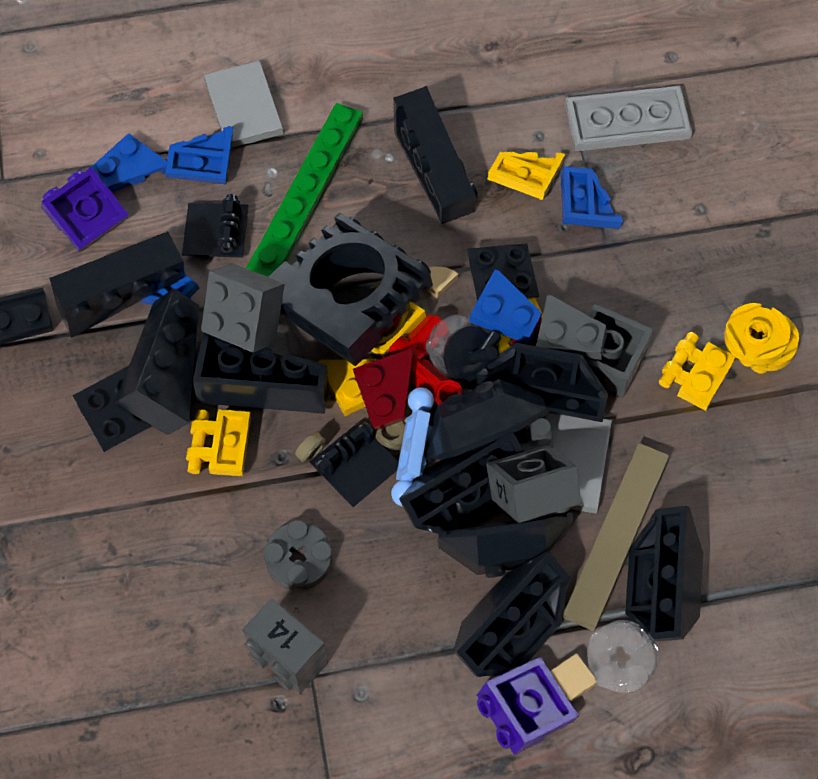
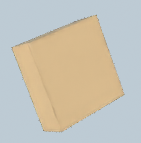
M577 653L550 671L570 703L596 686L598 682Z

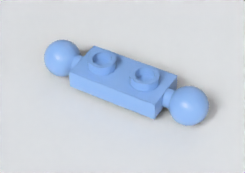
M423 387L412 390L408 397L409 407L413 411L406 418L396 480H399V482L393 486L391 491L393 501L399 506H402L399 500L400 496L412 485L414 479L423 473L426 465V458L423 452L425 443H427L432 430L431 425L428 424L430 417L428 411L434 404V397L430 390Z

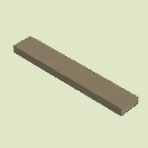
M638 443L562 618L595 631L669 455Z

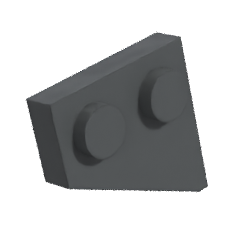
M547 295L536 346L580 354L588 359L602 360L607 335L606 325L563 301Z

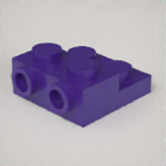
M92 167L84 172L82 169L74 172L67 179V184L60 189L57 186L51 188L43 195L44 200L41 201L42 210L58 230L63 231L79 252L122 223L129 216Z
M541 657L486 682L476 694L480 713L485 718L490 717L497 727L496 737L503 748H510L514 755L542 742L547 735L573 723L579 717Z

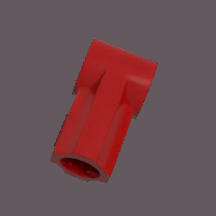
M428 315L407 337H399L390 347L387 356L411 348L414 355L412 366L417 361L420 362L424 359L428 361L430 354L449 336V329L439 317Z
M427 360L417 361L411 367L410 385L415 389L423 387L430 390L436 407L448 396L464 394L458 382L449 380Z

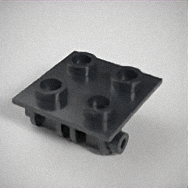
M234 194L226 195L222 204L188 203L182 256L243 258L249 205L241 204L238 196Z
M528 243L467 249L477 301L494 270L500 271L527 299L539 298Z
M129 366L72 395L103 452L152 427V425L115 403Z
M360 422L356 423L310 461V464L352 507L356 506L398 469L399 462L371 434L373 429L367 422L363 424Z

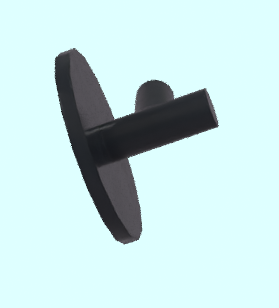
M473 326L457 329L449 336L444 347L443 361L450 378L458 382L463 389L474 390L479 369L500 355L497 344L500 342L501 336L495 331L487 333L483 329Z

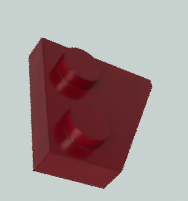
M411 348L353 368L374 431L405 421L411 367L414 359Z

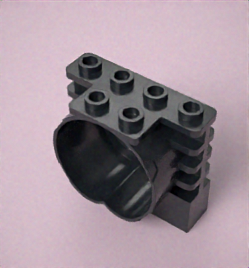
M338 213L334 217L336 223L332 227L326 225L321 230L323 236L319 240L312 238L308 242L310 248L306 252L300 250L295 255L297 261L293 265L285 261L269 278L285 283L280 314L356 367L375 346L383 345L397 335L406 323L410 301L416 303L420 299L419 292L423 288L429 290L433 283L430 276L431 270L422 260L412 259L398 245L392 246L385 242L376 231L372 230L370 232L363 228L355 218H347L343 214ZM359 273H378L384 275L378 288L371 295L356 303L338 304L334 301L332 293L328 290L338 281Z

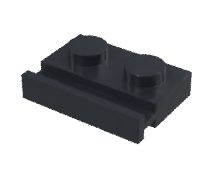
M43 287L0 298V344L53 331L46 293Z

